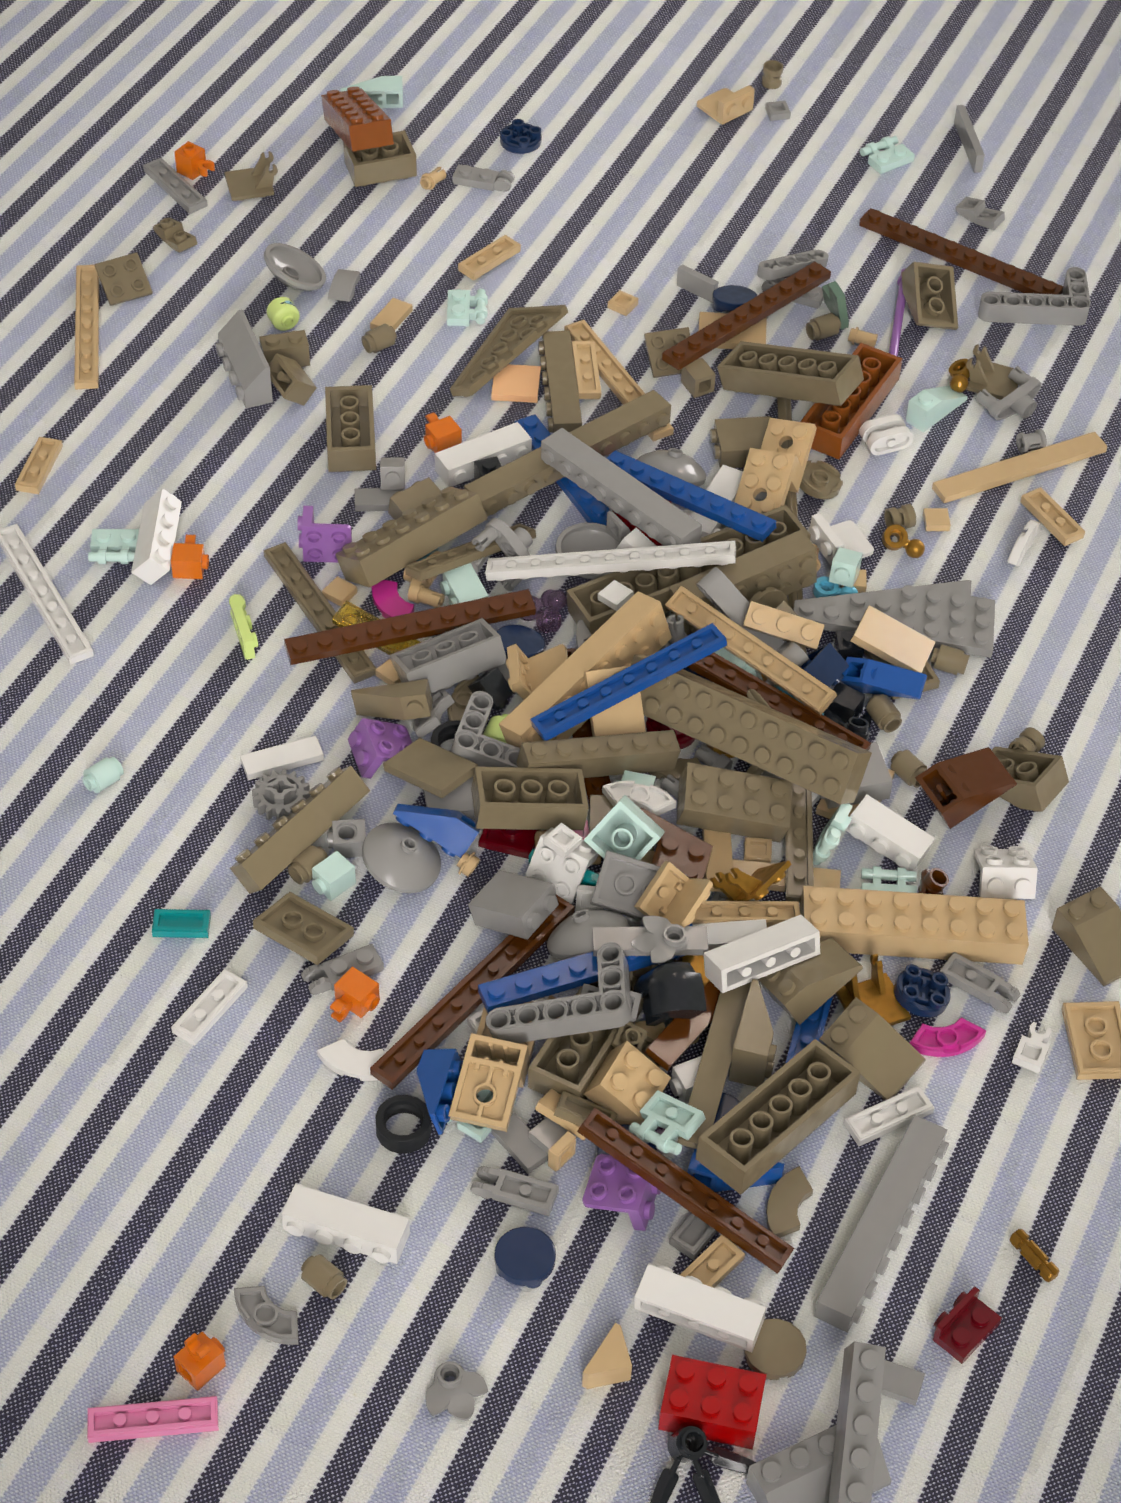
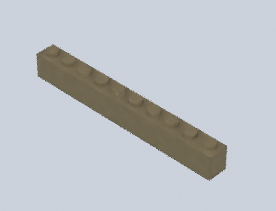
M652 390L569 433L602 456H607L615 450L627 446L631 442L670 423L671 404L655 390ZM541 447L464 485V489L479 494L484 511L488 517L528 495H532L536 491L553 484L564 476L541 459Z

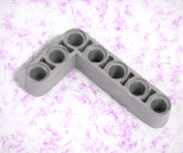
M1078 267L1069 268L1066 272L1063 295L985 292L981 295L978 317L985 322L1084 325L1087 321L1091 303L1086 272Z
M714 567L696 585L720 613L742 627L750 603L725 574L717 567ZM742 627L799 667L809 659L807 654L795 642H784L780 638Z
M474 692L470 696L450 752L474 762L478 766L518 767L516 761L520 748L482 735L492 709L493 699L486 692Z
M608 941L599 947L597 951L599 992L493 1009L486 1016V1025L492 1037L514 1043H523L625 1026L630 1021L632 1013L629 965L622 946L615 941Z

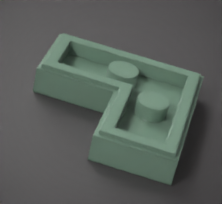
M836 281L822 286L824 303L827 308L840 319L841 330L848 328L846 300L842 289Z

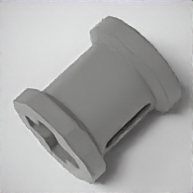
M1037 429L1034 433L1024 434L1022 432L1017 434L1016 444L1019 452L1023 454L1031 449L1046 447L1047 439L1045 432L1042 429Z

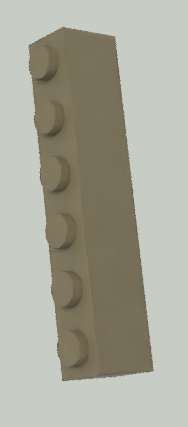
M546 331L542 335V341H538L539 355H543L540 356L541 370H545L542 371V385H547V387H544V401H549L546 402V416L551 417L548 418V431L554 433L563 428L571 432L582 426L570 331Z
M674 730L524 742L521 745L516 763L520 768L582 769L583 777L591 778L623 775L625 770L637 773L674 770L681 750Z
M352 766L344 769L337 767L326 776L329 779L324 784L319 783L308 792L311 795L308 799H301L290 808L292 813L286 817L284 815L272 824L274 829L270 833L264 832L253 841L255 846L251 850L247 848L235 857L237 862L230 867V870L249 894L260 891L292 863L293 859L332 826V821H338L370 792Z

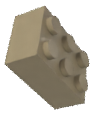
M405 130L392 132L394 145L352 152L343 142L344 162L355 187L417 176L416 153Z

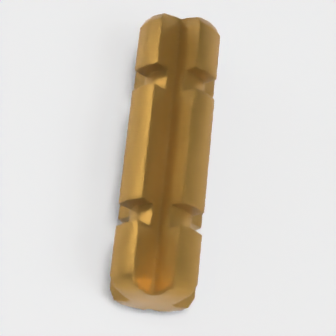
M1023 1229L1016 1230L1009 1239L1011 1244L1016 1249H1021L1020 1254L1036 1271H1041L1039 1275L1046 1282H1051L1060 1272L1058 1267L1052 1261H1047L1049 1257L1033 1240H1028L1030 1237Z

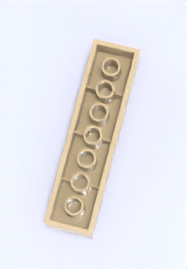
M639 591L635 593L499 723L506 743L521 748L524 742L543 741L532 727L530 719L586 690L584 672L630 666L634 655H652L666 645L672 636L661 602ZM587 720L550 740L568 739Z
M803 886L799 905L800 914L820 931V942L832 938L845 951L851 954H878L882 956L948 960L953 952H956L973 962L1023 965L1029 946L1025 900Z

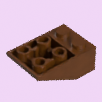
M989 747L938 762L915 777L925 796L950 829L1017 785L1016 781Z

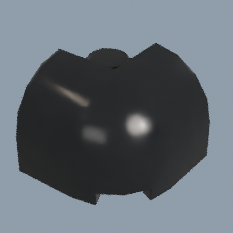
M688 962L660 964L640 976L634 986V992L642 994L641 998H643L644 1002L643 1012L647 1026H657L670 1018L692 1019L707 1011L701 973H696Z

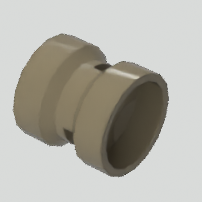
M776 60L766 61L763 64L764 75L762 76V85L768 89H777L782 85L783 64Z
M911 504L901 505L898 509L895 507L887 508L884 512L887 528L891 525H900L905 528L915 527L916 513Z
M1028 727L1020 733L1018 738H1015L1009 744V749L1039 752L1045 746V739L1038 730Z

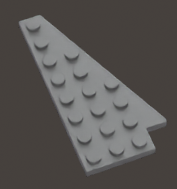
M971 580L921 586L906 585L903 588L795 600L793 611L798 616L824 624L823 630L836 632L856 631L867 607L870 605L935 641L933 648L940 649L941 644L962 650L965 654L991 658L993 653L995 600L971 596Z

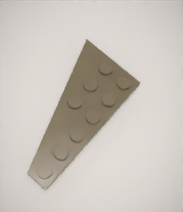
M566 305L509 308L451 386L452 396L469 397L475 394L569 313Z

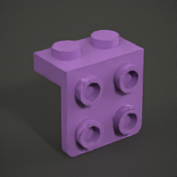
M303 506V514L298 516L297 528L302 532L299 533V548H303V562L338 563L335 554L343 550L344 545L352 542L351 526L347 524L314 523L313 506Z
M366 718L361 719L348 738L361 777L369 779L372 778L383 761L389 760L413 743L405 726Z
M600 1154L595 1159L582 1201L587 1208L628 1213L634 1230L646 1231L648 1221L652 1220L655 1214L654 1202L656 1195H659L661 1191L611 1155Z

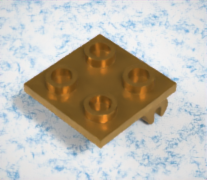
M787 860L759 868L751 876L740 871L738 868H731L730 870L735 878L730 872L726 874L717 872L715 875L719 882L715 877L710 878V881L713 883V888L720 889L728 897L725 901H749L751 899L757 901L769 893L767 889L769 886L778 883L786 876L784 872L792 864Z
M878 954L870 956L871 979L858 983L856 974L845 986L836 992L844 1010L855 998H858L877 1012L891 1026L911 1019L910 1013L897 1001L894 994V985L887 973H883V964L881 960L878 961Z

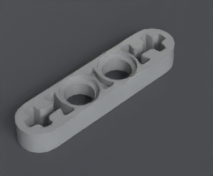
M810 250L762 261L759 263L757 276L765 280L788 277L814 261L826 267L829 255L822 250Z

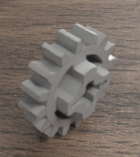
M283 769L281 774H277L275 770H272V776L268 777L263 774L262 782H255V788L252 789L253 806L258 808L259 815L266 813L267 820H270L273 816L277 820L284 815L287 817L292 813L290 808L295 803L310 797L308 793L310 791L309 783H305L304 776L297 778L296 771L291 772L289 775L286 774V769Z

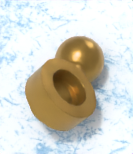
M959 359L949 367V373L952 377L950 387L959 393L965 391L968 387V378L970 377V372L966 367L968 359Z
M891 525L883 532L882 542L889 550L895 551L903 547L907 555L912 558H919L924 554V543L919 539L909 540L904 527ZM890 536H896L898 541H891Z

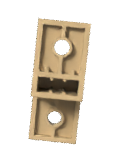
M770 418L761 449L750 448L734 502L763 514L784 506L788 491L798 493L816 433V425ZM784 441H793L789 448H781ZM759 493H767V496L764 500H755L756 496Z
M484 1007L477 1034L471 1033L448 1116L451 1120L507 1132L519 1087H524L536 1040L514 1043L493 1038L486 1025V1016L488 1014ZM484 1089L493 1092V1098L486 1103L480 1102L477 1099L478 1093Z

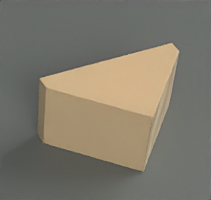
M617 1323L613 1325L584 1369L582 1387L592 1389L631 1380L632 1364L621 1325Z

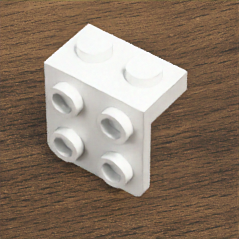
M821 513L812 515L809 527L810 539L817 545V548H819V551L831 566L839 547L863 553L862 558L873 554V546L853 521L848 520L830 526Z
M551 827L540 836L525 877L552 883L555 894L572 904L577 895L578 884L581 885L587 868L596 861L598 853L582 840L581 845L566 858H562L543 844L544 837L554 829Z
M983 846L982 849L974 850V856L981 868L980 897L1035 899L1038 868L1025 848L1011 846L1009 849H998L994 846Z

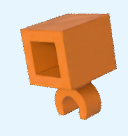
M188 141L174 151L177 173L191 180H194L199 175L207 177V169L215 171L214 162L206 160L205 149Z
M434 412L425 415V418L429 421L425 425L424 442L428 449L437 453L462 443V429L451 416L439 419Z
M186 534L185 543H174L171 556L173 578L203 579L204 569L209 567V555L204 553V544H195L196 535Z
M352 966L334 984L335 1001L330 1006V1009L334 1011L331 1017L340 1023L346 1018L349 1011L360 1018L368 1011H373L380 1001L379 983Z
M204 1332L198 1335L193 1333L184 1341L185 1347L173 1356L176 1371L197 1391L226 1366L225 1348L215 1337L210 1339Z

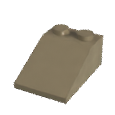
M912 262L901 275L903 295L916 325L957 330L958 317L954 268L952 266Z
M994 747L992 749V752L1017 783L1016 786L999 797L1020 809L1043 812L1069 783L1062 756Z
M1100 886L1057 908L1052 924L1053 931L1103 986H1106L1121 978V910L1116 902Z
M829 938L820 942L819 955L757 980L770 997L800 1025L858 974L863 967L836 941Z
M752 979L733 1046L729 1081L753 1087H759L765 1081V1078L772 1076L777 1045L772 1044L774 1032L759 982L756 979Z
M855 998L819 1039L820 1043L860 1071L859 1081L884 1100L896 1096L926 1061L884 1018L858 998Z

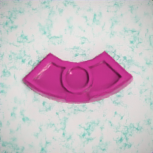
M382 580L372 586L373 603L384 618L413 613L415 611L414 604L406 602L399 596L398 582Z
M961 1017L957 1022L946 1027H932L922 1024L909 1043L922 1055L933 1057L955 1056L967 1052L978 1045L985 1037L986 1030Z

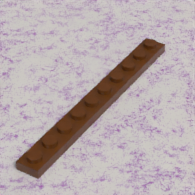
M870 208L860 218L859 226L1022 293L1058 295L1063 293L1064 286L884 214L879 210Z
M814 261L662 353V360L677 370L684 368L829 280L831 271Z
M529 589L286 638L284 639V646L290 665L444 634L481 618L488 624L531 616L536 614V607Z
M556 895L559 905L529 939L508 935L370 1067V1075L393 1090L419 1065L424 1050L435 1049L483 1003L478 993V985L510 976L550 937L553 930L561 922L575 913V906Z

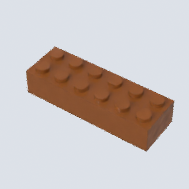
M349 87L347 91L342 92L330 90L327 91V94L321 95L324 120L352 152L394 145L391 119L362 88Z
M860 343L852 355L859 356L864 380L841 406L814 403L800 421L815 424L817 427L811 449L840 460L859 434L860 427L872 417L898 382L903 358Z

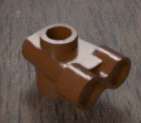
M939 868L923 870L921 872L918 893L944 895L943 889L949 883L947 874Z

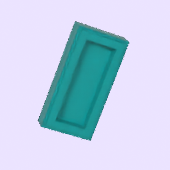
M155 909L152 937L208 938L211 912L210 910Z

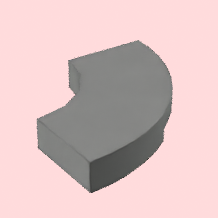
M444 689L438 690L432 695L431 717L414 719L413 730L418 738L424 737L441 725L440 719L442 714L454 703L451 695Z
M265 1286L234 1288L238 1312L253 1332L275 1343L299 1345L297 1311L284 1310L274 1305L267 1296Z

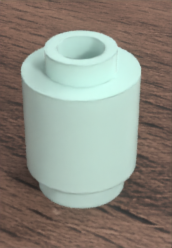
M115 757L104 758L84 770L82 780L89 791L93 790L95 793H99L119 781L120 776L124 774L121 763Z

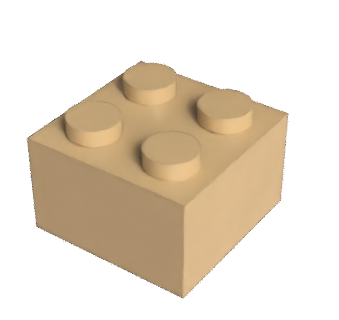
M626 1041L609 1052L585 1090L584 1095L596 1105L617 1113L615 1121L620 1125L632 1124L633 1122L641 1124L645 1119L642 1118L640 1110L657 1090L663 1092L671 1077Z

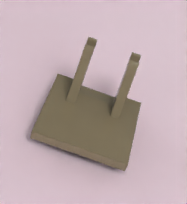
M262 152L254 168L224 172L232 201L274 195L273 180L278 169L273 164V170L269 171L270 163L274 159L272 152H268V158H265V154Z
M137 252L95 264L110 306L153 294Z
M689 327L644 334L653 378L681 374L682 369L677 370L662 360V353L690 336Z
M977 344L973 349V354L976 356V365L972 364V358L966 363V367L970 372V382L967 390L978 394L983 389H986L992 396L1002 400L1019 386L1008 378L1013 368L993 363L986 346L983 347L982 351H979V344Z

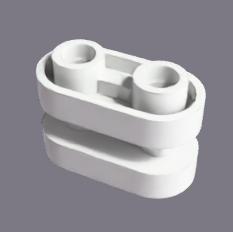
M898 414L868 420L859 429L860 436L867 443V447L873 455H883L903 450L910 446L914 439L910 429L906 427L904 420Z

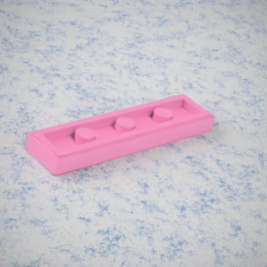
M217 1396L88 1408L87 1438L89 1443L219 1431Z

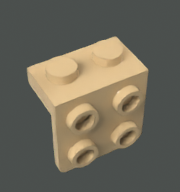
M748 85L733 93L728 88H723L698 100L697 107L723 125L753 110L755 89Z
M517 644L507 647L508 659H506V665L510 674V678H508L510 689L513 692H517L523 700L527 698L568 658L567 648L560 644L527 658Z
M664 861L634 907L645 916L664 917L671 924H678L685 928L695 919V912L700 904L704 903L710 896V889L713 883L709 879L688 878L672 863Z

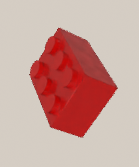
M672 1355L660 1411L658 1430L674 1433L682 1428L695 1426L704 1432L709 1441L753 1450L767 1374Z

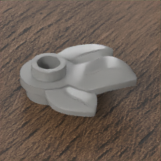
M644 916L642 921L646 932L631 941V945L638 952L651 954L652 963H664L671 960L675 952L687 947L689 936L681 925L671 924L664 917Z
M444 1362L436 1369L434 1383L426 1391L427 1409L432 1416L447 1409L449 1414L456 1419L468 1421L474 1412V1397L488 1392L486 1382L480 1374L464 1371L462 1366L456 1362ZM447 1376L455 1377V1381L447 1382L444 1379Z

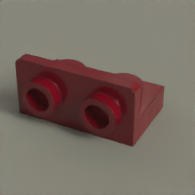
M975 1286L968 1293L962 1292L955 1300L954 1308L949 1313L945 1311L941 1313L934 1323L936 1330L933 1341L961 1364L1001 1324L1002 1320L1001 1316L978 1299L980 1290Z

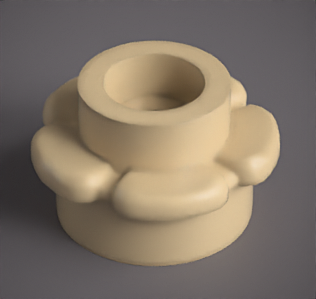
M472 852L470 855L465 853L456 865L460 868L459 875L463 873L469 877L478 866L481 859L475 856V852Z

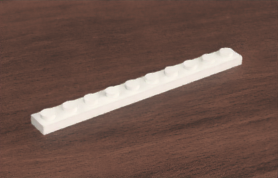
M735 541L488 558L485 574L487 581H504L507 579L525 580L535 577L551 578L563 575L577 576L579 574L591 573L602 574L606 572L650 571L662 568L676 569L678 567L727 565L736 561Z

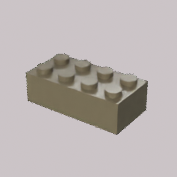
M372 385L325 387L329 472L376 470Z
M687 762L679 777L676 824L751 838L772 839L773 842L781 843L790 828L792 782Z
M475 767L471 792L476 829L549 830L551 827L555 828L560 823H563L571 830H584L589 806L582 769Z

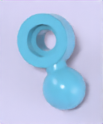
M827 576L817 578V582L814 583L813 594L816 598L858 593L854 586L853 588L847 586L840 588L839 584L829 582V577Z

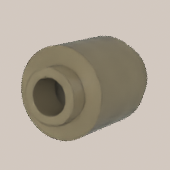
M833 313L813 318L806 324V333L811 340L817 341L837 335L841 328L840 319Z
M383 324L367 331L361 337V341L368 353H377L394 345L397 335L392 326Z
M941 644L940 649L934 648L930 662L935 663V669L957 675V673L964 675L970 655L964 654L962 650Z
M885 694L875 695L870 698L866 711L879 729L890 733L899 728L902 723L901 713L890 698Z
M909 750L898 751L891 759L890 768L895 771V774L909 786L920 787L915 777L927 770V766Z
M309 846L292 860L288 867L290 877L300 885L304 882H310L313 879L312 868L326 859L328 855L321 847Z
M321 1254L315 1257L310 1256L301 1267V1279L323 1297L335 1299L343 1292L347 1285L344 1273Z

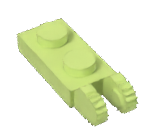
M234 594L229 598L231 618L244 658L246 660L255 658L254 648L258 647L257 636L255 632L251 633L250 631L252 630L250 616L247 615L244 609L246 607L244 597L241 594Z

